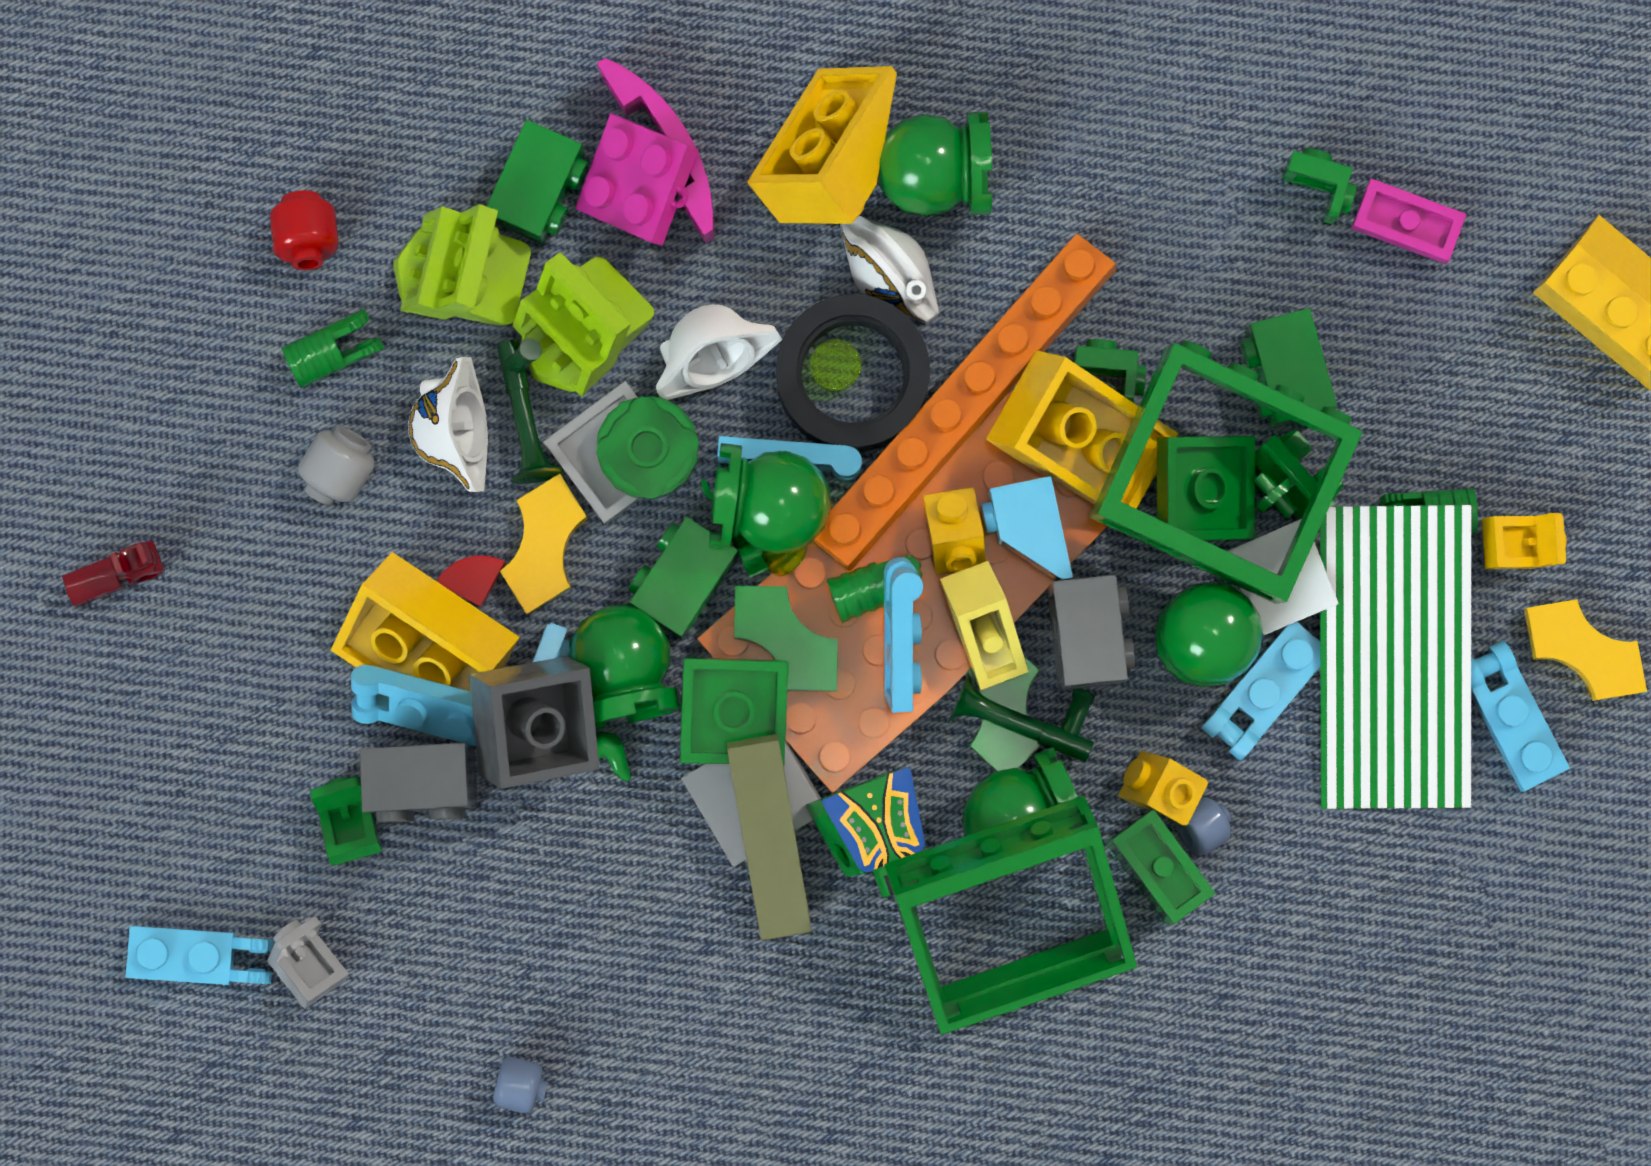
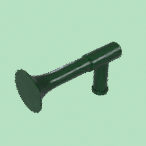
M531 338L524 339L521 343L516 339L502 341L497 344V350L506 391L511 401L521 449L520 470L511 479V483L522 485L549 480L558 474H562L563 469L561 467H554L549 463L542 451L525 368L531 362L536 361L540 357L542 348L536 340Z
M968 673L948 723L956 717H978L1036 740L1038 744L1045 747H1054L1055 751L1086 763L1094 742L1079 736L1090 705L1094 703L1095 696L1087 690L1074 689L1071 703L1060 728L1048 722L1043 723L984 697L974 688L970 681V673Z

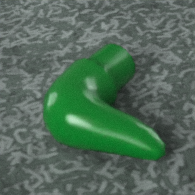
M601 732L596 734L598 760L605 757L618 778L625 782L630 781L631 775L621 739L613 733Z

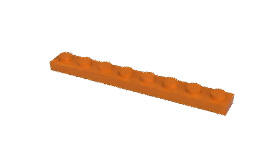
M1076 233L918 411L914 419L893 439L831 509L825 528L813 542L851 571L1015 386L1035 351L1045 352L1114 274L1116 263Z

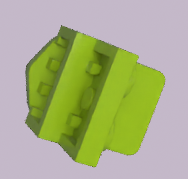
M478 204L463 212H458L441 206L424 214L421 228L414 232L393 261L398 292L402 301L400 311L442 320L458 317L495 326L511 324L515 320L531 256L530 247L522 241L499 234V229L494 227L498 210Z
M560 252L545 263L536 290L521 300L512 326L521 335V342L524 339L531 338L536 340L542 348L540 357L528 365L533 378L565 391H576L582 397L615 365L619 353L649 326L654 316V308L605 258L594 257L579 267L573 265Z

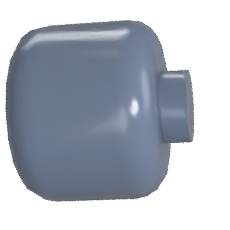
M1207 797L1200 799L1188 825L1183 826L1174 822L1176 832L1182 843L1189 851L1199 856L1205 855L1224 844L1231 836V826L1229 823L1231 815L1228 809L1223 804H1217L1214 800Z
M508 1057L503 1060L495 1086L494 1104L500 1108L520 1113L531 1112L536 1100L544 1101L548 1081L541 1080L542 1067L538 1063L515 1057Z

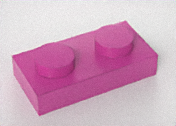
M1371 178L1367 183L1351 229L1446 265L1450 261L1467 214Z

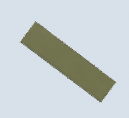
M778 734L726 743L761 941L812 932Z

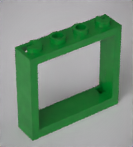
M1186 340L1183 341L1182 345L1173 343L1164 349L1089 518L1274 604L1285 603L1290 597L1363 431L1349 425L1352 418L1339 410L1325 406L1322 411H1319L1304 404L1305 396L1292 388L1277 384L1274 390L1257 382L1256 380L1259 375L1243 365L1231 362L1227 368L1210 360L1209 358L1212 353L1201 345ZM1180 368L1336 440L1278 574L1121 502Z
M1085 796L884 864L922 983L941 1035L1137 968L1099 827ZM1083 849L1106 930L944 986L940 985L915 906Z

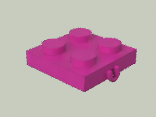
M610 113L575 209L648 242L663 246L676 209L682 208L688 200V191L684 188L699 149ZM680 192V200L675 201V195Z

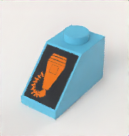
M1051 476L990 488L988 492L989 502L981 503L986 533L996 532L997 541L1000 546L1052 580H1071L1073 576Z

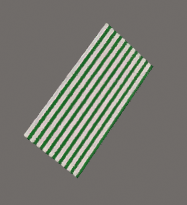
M1471 505L1329 507L1320 527V558L1339 604L1320 612L1321 809L1471 808Z

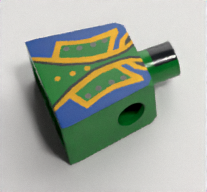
M909 767L888 772L806 804L809 814L842 872L847 877L872 871L882 898L894 895L884 864L925 849V839Z

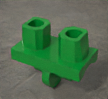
M1293 430L1280 438L1275 434L1255 451V471L1259 476L1253 481L1266 495L1255 505L1261 513L1273 504L1286 519L1293 514L1300 520L1306 511L1325 467L1312 477L1299 462L1311 452L1308 441L1298 430ZM1342 481L1340 482V484H1339V486H1338V489H1337V491H1336V493H1335V495H1334V498L1336 497V495L1338 494V492H1339V491L1341 490V488L1343 487V482H1342ZM1333 500L1330 504V507H1334L1336 505Z

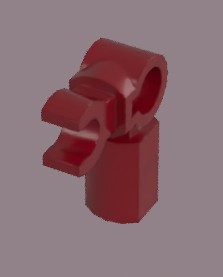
M149 541L120 550V553H112L108 558L62 575V579L73 606L79 607L125 589L124 582L128 581L129 585L139 584L165 573V569L154 541Z

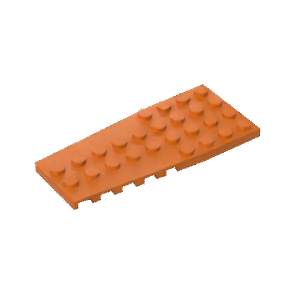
M1013 390L1000 401L851 570L854 571L856 568L868 566L872 562H875L877 565L906 555H913V558L921 563L920 572L923 575L921 577L923 591L920 597L913 601V613H919L922 638L920 644H913V663L918 662L920 665L922 686L920 694H913V712L892 713L884 697V607L878 608L871 613L867 612L860 617L851 618L843 623L840 620L826 579L835 578L842 573H849L851 571L846 569L816 543L812 542L799 549L758 585L787 586L790 606L797 619L807 629L820 636L838 639L837 692L787 691L785 740L832 794L948 693L971 669L940 582L941 578L954 573L937 574L935 572L923 495L974 487L984 533L986 561H989L1004 592L1014 623L1054 581L1000 546L997 541L996 532L986 533L982 517L981 503L989 502L988 492L990 488L1045 477L986 440ZM1052 481L1071 565L1107 525L1089 518L1094 507L1093 503ZM735 606L697 638L713 658L775 660L761 646L734 638Z

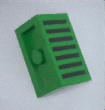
M1154 809L1105 842L1165 925L1176 924L1216 894Z

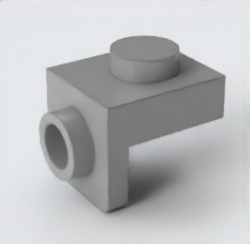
M316 916L302 925L298 920H295L283 927L273 937L275 944L267 960L304 1009L344 983L349 975L318 935L322 924Z

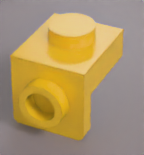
M974 487L923 495L935 572L937 574L957 573L986 562L984 533Z
M1562 513L1481 518L1485 569H1536L1565 564L1567 539Z
M1140 750L1137 758L1130 763L1123 777L1124 784L1118 797L1132 805L1148 810L1154 809L1155 812L1162 814L1177 824L1186 826L1208 785V781L1170 758Z

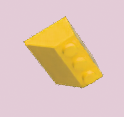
M1598 215L1534 290L1533 294L1647 389L1651 390V257Z
M391 552L361 585L331 651L356 668L362 665L376 666L471 692L469 674L504 668L520 637Z

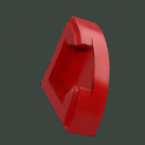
M491 556L467 557L445 569L438 577L437 582L458 596L482 608L501 574L500 570L504 568L506 562Z

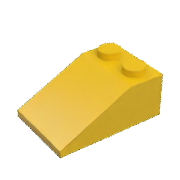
M892 66L821 68L816 71L747 181L779 223L853 224L855 219L862 213L866 201L877 185L880 156L885 142L897 72Z
M1036 350L986 440L1043 476H1051L1052 481L1095 505L1139 406L1068 358ZM1158 419L1121 499V502L1137 509L1157 473V437H1177L1179 434Z

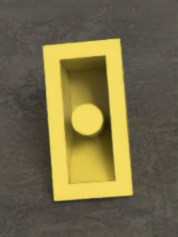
M989 561L941 578L940 582L952 619L980 690L1029 672L1007 599Z

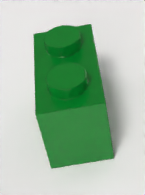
M526 119L487 204V207L498 210L495 224L542 245L545 244L549 233L557 236L568 212V208L562 206L570 187L578 190L589 166V162L583 160L585 156L583 145Z
M1310 308L1250 323L1244 331L1246 338L1240 340V348L1246 367L1249 369L1255 368L1256 373L1259 375V383L1274 390L1277 384L1292 388L1305 396L1304 404L1319 411H1322L1325 406L1333 409L1337 407ZM1256 403L1260 417H1268L1271 428L1295 422Z
M687 516L680 526L674 522L670 524L656 546L663 553L652 569L644 565L628 588V591L634 594L629 602L632 607L644 611L661 626L683 640L739 556L738 550L731 545L729 549L710 547V531Z

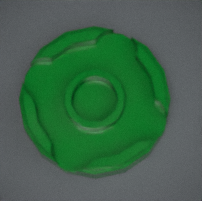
M649 396L623 401L607 414L598 431L596 453L603 474L616 489L633 498L656 499L674 493L688 481L697 465L699 442L693 422L679 406L662 397Z

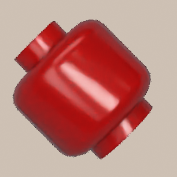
M306 190L288 193L271 210L270 225L273 252L282 261L292 264L293 268L303 271L317 269L323 265L324 260L332 257L338 250L339 242L335 208L327 200L322 199L318 193Z

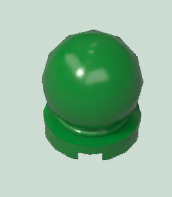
M967 112L966 125L962 124L960 128L945 117L921 114L901 120L885 136L880 156L878 184L885 196L903 212L925 217L946 213L961 200L963 203L969 204L970 215H991L992 192L989 193L987 171L992 170V148L988 112Z
M721 443L719 456L729 458L727 468L717 467L711 518H713L714 524H721L720 533L710 532L709 546L729 549L732 536L738 537L739 534L753 548L772 554L793 553L811 544L825 528L831 511L830 488L821 470L806 457L788 451L764 452L748 462L746 458L741 459L742 445Z
M1216 581L1192 584L1172 597L1159 613L1154 633L1156 654L1166 671L1182 683L1200 687L1223 685L1246 672L1259 655L1263 639L1260 614L1251 599L1232 585Z
M608 605L580 622L569 642V658L590 668L595 729L605 728V721L627 716L628 724L669 715L674 713L673 710L681 709L679 688H666V685L662 683L670 667V644L658 622L644 611L630 605Z
M1054 747L1033 756L1036 767L1033 768L1032 772L1010 768L993 772L978 783L964 804L961 820L964 836L1078 798L1062 761H1057L1056 759L1057 755Z

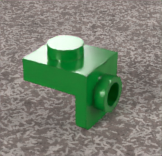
M1303 148L1302 153L1293 151L1287 160L1282 177L1284 181L1329 193L1330 197L1323 222L1332 225L1339 217L1340 212L1349 213L1357 188L1356 184L1349 183L1353 167L1332 162L1331 154L1313 148Z
M1087 339L1086 346L1077 345L1073 353V362L1092 375L1122 378L1121 395L1133 403L1135 396L1144 395L1146 366L1137 365L1138 351L1116 349L1117 342L1106 339Z
M360 777L335 778L325 783L324 786L310 791L311 800L319 814L327 857L332 866L382 852L375 816L372 813L362 812Z

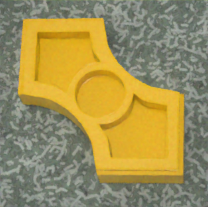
M561 474L556 475L516 500L523 516V539L515 557L500 572L527 615L571 589L564 569L565 549L573 532L588 519Z
M1578 599L1524 609L1533 659L1554 660L1570 667L1585 682L1592 701L1647 692L1638 641H1618L1599 633L1585 619Z

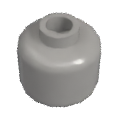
M336 426L334 431H319L298 466L300 476L307 483L304 489L305 492L313 499L325 505H331L334 500L340 502L353 501L375 465L374 458L369 452L372 447L370 443L359 434L342 426Z

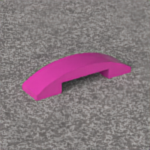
M607 58L597 63L600 76L625 116L644 107L661 134L696 148L675 112L651 86L636 74ZM697 153L688 177L691 184L684 188L688 191V200L683 209L706 244L714 239V214L708 179L702 160ZM678 192V199L680 200L681 193Z

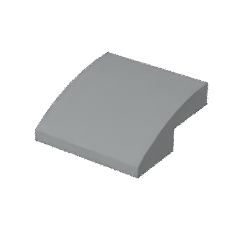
M785 740V765L783 767L794 830L796 831L813 821L806 804L821 799L791 746ZM704 764L682 777L683 783L731 865L735 867L747 860L730 764Z

